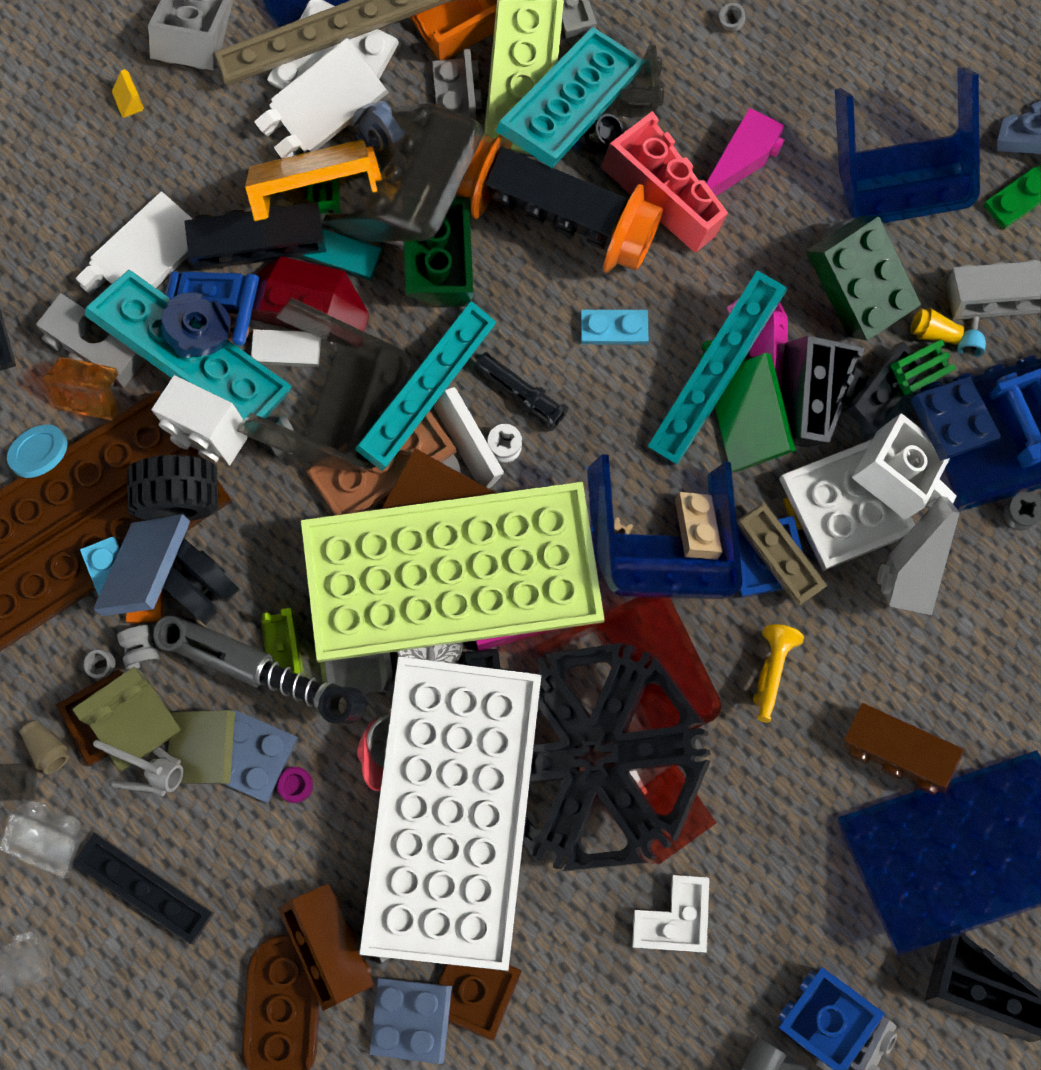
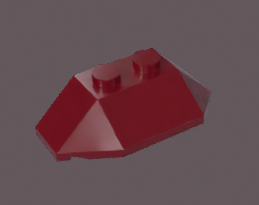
M280 256L255 274L259 277V283L251 320L302 332H320L321 336L361 345L369 319V312L345 271ZM234 310L233 313L237 314L238 310Z

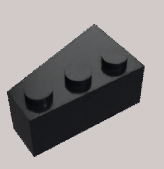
M805 336L785 343L781 395L795 446L811 447L830 443L844 406L841 401L845 390L853 382L854 375H852L854 366L857 358L862 357L865 347L812 336Z
M957 925L945 930L936 954L924 1002L1027 1042L1041 1040V991L1016 971H1010L994 958L995 955L986 948L982 949L965 935L966 932Z

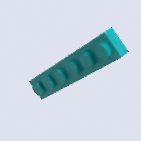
M758 270L755 272L650 441L649 448L677 465L680 463L783 298L787 287Z
M470 301L355 450L383 471L497 322Z

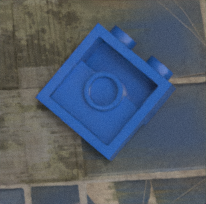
M821 967L817 974L811 970L800 986L804 993L795 1004L790 1000L780 1013L778 1019L783 1023L779 1029L832 1070H847L881 1022L885 1013L825 968Z

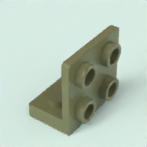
M135 667L73 708L78 719L90 725L101 742L141 759L181 731L180 726L145 674ZM109 754L117 768L121 771H125L133 765Z

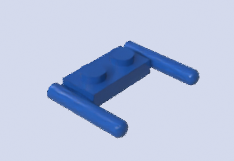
M172 271L170 272L165 295L171 299L182 293H199L203 295L202 299L208 300L213 303L214 299L225 309L238 310L232 342L237 346H242L246 341L259 277L254 274L243 276L241 273L182 272L181 274Z

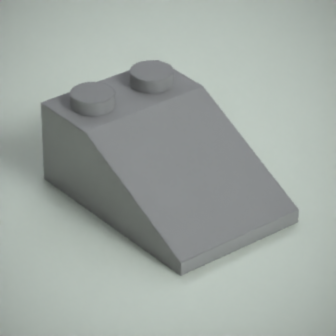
M160 0L148 24L150 59L160 60L169 64L176 63L193 66L201 70H214L217 64L214 52L222 49L233 0Z
M940 496L889 554L887 564H881L877 584L881 585V592L884 594L890 607L932 615L960 513L948 497Z

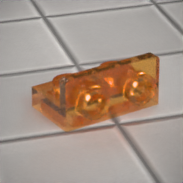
M60 357L42 379L55 409L111 421L119 413L110 389L111 384L119 375L115 367Z

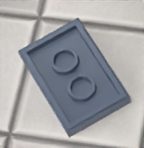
M183 514L131 523L93 610L100 616L154 609L188 529L190 520Z

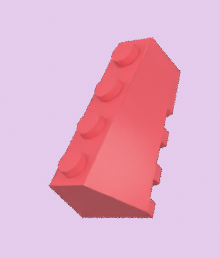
M652 111L610 143L600 168L630 195H632L638 184H642L644 186V201L663 208L660 222L696 253L716 237L728 212L706 182L698 180L692 171L694 166L687 157H681L674 147V139L669 132L664 133L657 124L659 119Z

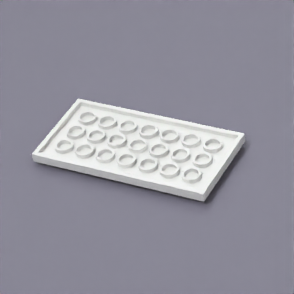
M398 657L360 955L508 971L541 675Z

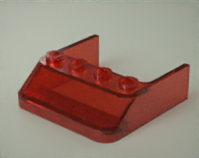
M649 591L603 613L604 623L576 626L535 646L539 655L543 656L590 633L603 631L608 635L612 644L623 642L636 647V652L633 656L635 662L641 660L645 651L653 654V657H658L706 724L714 721L720 713V698L671 599L661 591ZM658 684L647 686L640 703L652 728L659 729L676 726L680 715L665 692ZM700 724L692 727L691 729L693 730L695 728H701L705 725ZM615 764L607 765V768L615 767Z

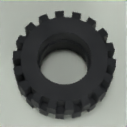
M185 455L153 456L130 464L127 468L128 512L144 520L183 514L190 521L203 519L218 511L216 465L198 457Z

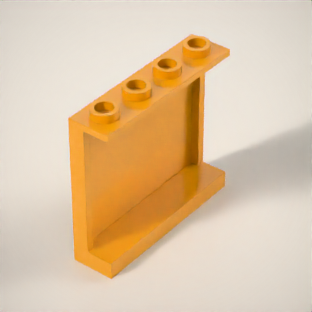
M364 139L249 166L245 188L254 220L258 221L269 217L271 194L365 171L368 173L372 193L377 192L375 182L382 179L373 146L366 147Z

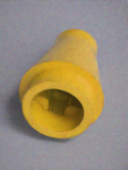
M920 308L912 320L910 332L917 335L918 340L938 341L942 339L945 343L957 345L962 339L964 326L956 324L932 308L926 310Z

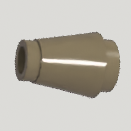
M32 721L21 729L20 735L23 737V741L37 770H42L45 774H51L67 763L69 759L66 753L67 747L38 721Z

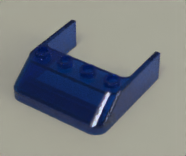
M965 67L957 68L958 128L954 134L856 152L853 95L842 88L834 89L839 175L848 211L852 219L858 216H879L882 223L966 209L978 200L980 195L978 73Z
M602 454L587 468L594 556L611 591L620 596L727 599L741 589L743 580L731 462L722 463L707 475L709 495L712 496L722 553L717 560L685 557L681 536L615 534L609 455Z

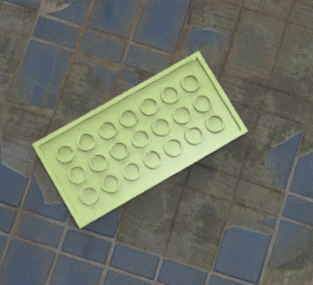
M583 482L301 520L316 658L318 662L604 623Z

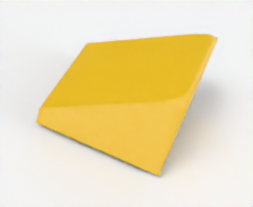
M126 69L121 70L112 89V94L122 118L143 111L144 107L129 72Z

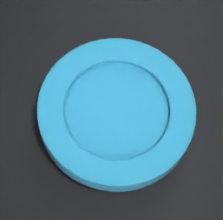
M54 425L33 427L22 433L12 443L7 454V463L13 472L20 477L32 478L40 476L53 469L62 460L67 450V439L62 431Z

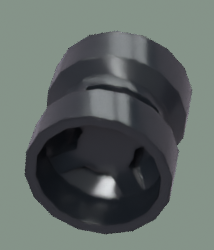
M607 113L601 115L579 140L587 152L597 154L608 149L610 143L624 133V128L618 117Z

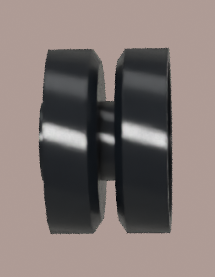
M183 538L175 560L183 569L178 572L172 566L163 588L206 626L218 611L217 607L205 594L210 591L220 601L229 602L240 589L224 574L225 570L203 550L199 551Z

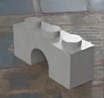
M60 293L36 323L37 327L44 334L41 339L57 351L63 347L71 352L68 357L80 367L85 369L87 365H90L96 369L95 375L105 384L112 386L114 383H117L124 388L146 359L111 334L99 343L86 342V334L94 322L84 316L85 309Z

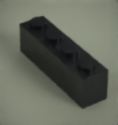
M301 200L290 206L278 207L270 205L269 217L258 221L254 220L252 211L246 212L244 210H232L226 215L219 216L202 214L195 216L191 220H184L188 257L195 270L273 260L280 256L294 257L327 252L322 215L318 202Z

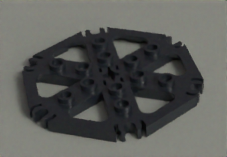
M622 642L544 654L549 658L551 666L544 659L538 658L536 660L541 667L538 707L561 742L533 745L529 784L563 780V783L543 829L535 828L526 815L523 843L531 856H536L539 861H546L548 854L554 851L556 860L553 868L562 869L564 867L562 871L568 872L648 863L643 858L640 849L648 859H656L657 856L652 850V843L658 839L664 848H670L672 843L670 838L664 834L665 830L670 834L672 841L678 840L710 764V760L695 761L696 756L703 758L711 755L709 749H697L695 746L696 739L701 736H708V731L701 728L691 729L700 724H707L659 658L653 657V654L645 651L641 660L635 662L633 656L636 652V647L630 644L627 645ZM608 663L611 666L610 673L590 716L568 684L567 673L576 666ZM524 669L522 671L523 673L533 674L531 671L527 669ZM651 684H658L679 712L680 719L678 724L674 727L627 733L644 690ZM593 747L597 751L606 754L612 753V755L603 756V758L598 759L597 766H595L594 762L579 759L580 757H587V755L592 754ZM615 764V767L607 768V765ZM669 766L682 767L686 773V779L673 810L667 815L657 813L629 771ZM598 798L602 800L628 839L626 847L620 851L588 854L581 847V838Z

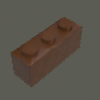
M865 703L861 704L844 739V747L849 749L848 755L863 763H868L869 760L882 765L881 770L897 779L906 776L916 781L915 786L918 789L931 795H935L937 791L945 795L964 752V749Z
M329 883L291 899L278 908L322 1011L374 986L371 979V969L359 954L355 933L347 925L341 912L339 897L331 890Z

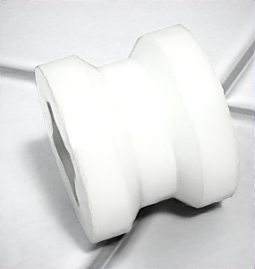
M500 424L490 431L488 445L498 462L508 463L514 461L519 456L522 447V437L516 427L510 424Z

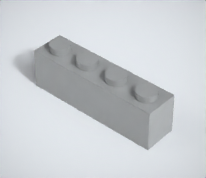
M1028 260L1026 262L1007 264L997 262L992 265H962L960 267H953L946 283L953 320L1041 313V261Z

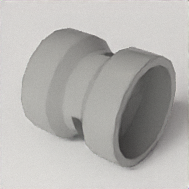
M150 625L132 627L117 634L119 646L124 648L123 663L126 670H130L133 667L140 668L139 662L150 660L151 665L160 661L158 650L152 645L154 636Z

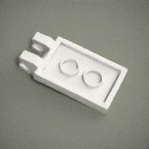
M346 38L271 98L272 103L269 106L272 109L263 113L254 122L266 136H269L284 124L291 135L285 137L274 147L283 159L295 156L302 150L304 152L307 150L310 152L318 150L353 122L354 114L359 108L369 103H377L389 92L350 40Z
M161 191L90 257L91 261L89 264L91 266H87L76 277L80 287L91 295L106 280L113 284L130 269L157 288L170 275V272L174 271L188 258L184 220H191L192 218Z

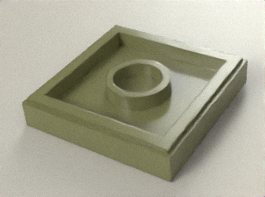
M235 711L171 712L181 731L169 739L168 754L181 760L180 765L183 767V777L180 784H230Z

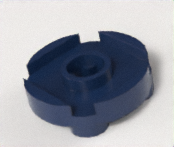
M182 293L170 299L163 310L160 330L166 342L174 348L177 355L184 358L207 356L224 348L231 322L228 312L219 302L213 299V303L208 300L202 299L203 295L199 293ZM190 320H194L196 324H203L200 329L189 326Z

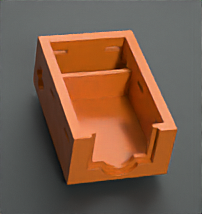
M453 0L409 18L438 60H447L494 34L497 0Z

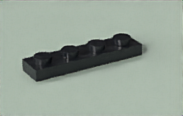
M93 833L73 862L82 871L191 945L196 942L214 915L213 911L98 833Z

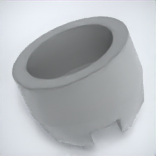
M737 3L726 4L719 13L721 26L729 32L740 30L746 20L743 7ZM732 13L737 23L732 24L727 15Z
M93 650L87 654L84 660V669L93 678L107 677L113 673L116 667L114 656L106 650ZM107 661V666L96 670V663Z

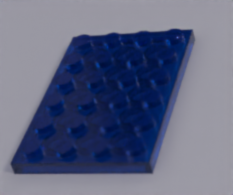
M1038 750L953 778L945 795L938 791L935 795H931L922 790H917L838 817L837 822L896 956L1041 907V756Z

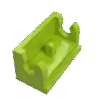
M291 608L281 609V614L277 615L263 613L261 615L265 653L272 655L273 663L277 661L279 666L285 669L290 667L291 671L296 674L303 672V677H305L296 614Z

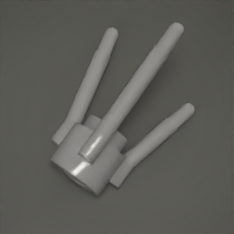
M95 740L93 742L94 747L145 769L144 776L148 779L149 784L112 781L111 786L113 788L153 792L164 796L166 791H174L181 783L183 777V767L180 765L181 760L170 756L160 747L152 751L160 758L152 759L148 762L101 741Z

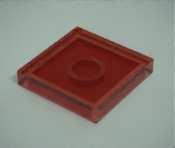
M669 766L640 788L657 813L667 815L673 810L686 778L678 766ZM698 795L694 799L678 840L672 841L670 834L665 830L664 834L670 838L672 846L664 848L658 839L652 843V850L657 856L654 860L658 865L716 824V821Z

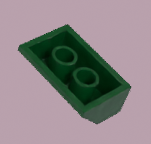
M402 197L405 295L436 307H466L472 300L474 293L469 197Z

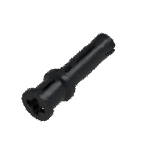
M488 352L483 353L476 361L474 370L484 375L520 402L526 414L532 413L546 423V428L549 431H553L566 416L569 409L568 406L565 404L559 405L546 395L545 389L542 387L534 388L498 362Z

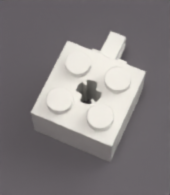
M175 375L151 409L160 420L158 425L171 434L170 440L186 450H188L189 446L199 450L198 454L214 464L219 460L230 466L247 440L249 427L233 403Z
M902 413L877 431L852 476L856 482L905 520L925 508V506L931 507L940 496L948 497L952 503L956 498V495L940 480L949 459L940 461L927 433Z

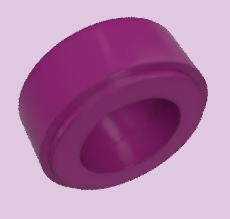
M300 767L287 768L280 774L277 780L279 795L290 803L305 801L311 795L314 787L313 779L309 772Z

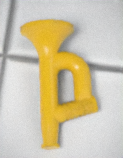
M770 624L762 630L763 637L770 644L771 655L766 659L762 667L757 685V693L753 696V702L755 705L760 706L757 720L764 723L771 721L770 715L775 704L785 657L792 648L802 645L804 641V636L801 632L782 624Z

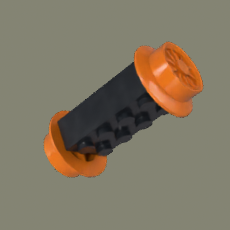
M481 132L473 134L462 153L452 185L453 195L469 197L471 216L478 219L485 212L491 198L496 200V205L509 211H514L515 207L526 212L525 216L537 223L544 224L545 220L557 225L555 229L563 234L574 237L576 232L587 238L586 242L594 247L604 249L606 245L609 246L603 265L604 273L607 274L617 264L638 271L655 236L663 212V208L644 201V186L642 184L637 185L627 202V198L511 151L512 142L500 134L496 138Z

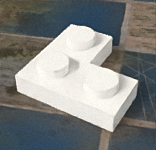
M672 875L670 912L634 910L632 947L707 953L709 878Z

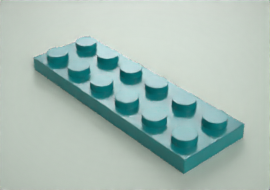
M592 27L499 121L496 132L550 168H553L640 73L646 61Z
M130 269L86 307L84 316L172 378L175 375L233 403L249 427L248 433L250 435L291 391L292 385L229 340L226 341L223 349L211 355L192 356L190 358L177 355L174 348L166 342L160 330L163 310L166 308L170 298ZM190 320L189 326L200 329L203 324H196L194 320Z

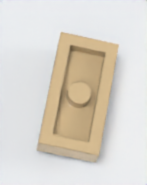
M679 492L675 498L685 557L717 560L722 553L712 496L708 494Z

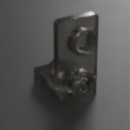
M649 45L643 57V60L646 61L643 66L645 90L639 87L621 89L614 105L616 117H645L652 111L655 114L658 106H662L664 88L659 86L662 59L657 57L656 45Z

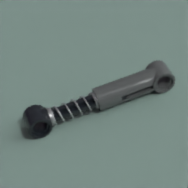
M166 616L160 619L154 627V641L162 650L176 652L256 688L267 684L272 691L279 689L284 696L293 695L296 701L304 700L307 706H314L316 710H319L323 719L330 723H354L360 720L366 711V699L358 689L341 687L327 682L320 684L316 682L315 677L311 679L303 677V672L296 674L291 671L290 667L285 669L280 667L277 661L273 663L272 655L204 627L193 619ZM179 628V629H180V637H179V639H178V641H177V640H176V631H177V629ZM202 643V644H204V645H206V646H209V647H211V648H213V649L218 650L219 652H215V651H213V650H211V649H208V648H206V647H204V646H201V645H199V644ZM342 697L345 698L347 703L346 710L343 714L340 712L338 706L339 701Z

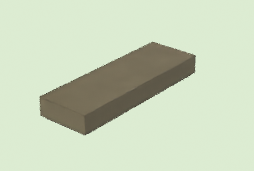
M765 502L736 521L735 525L797 607L828 586Z

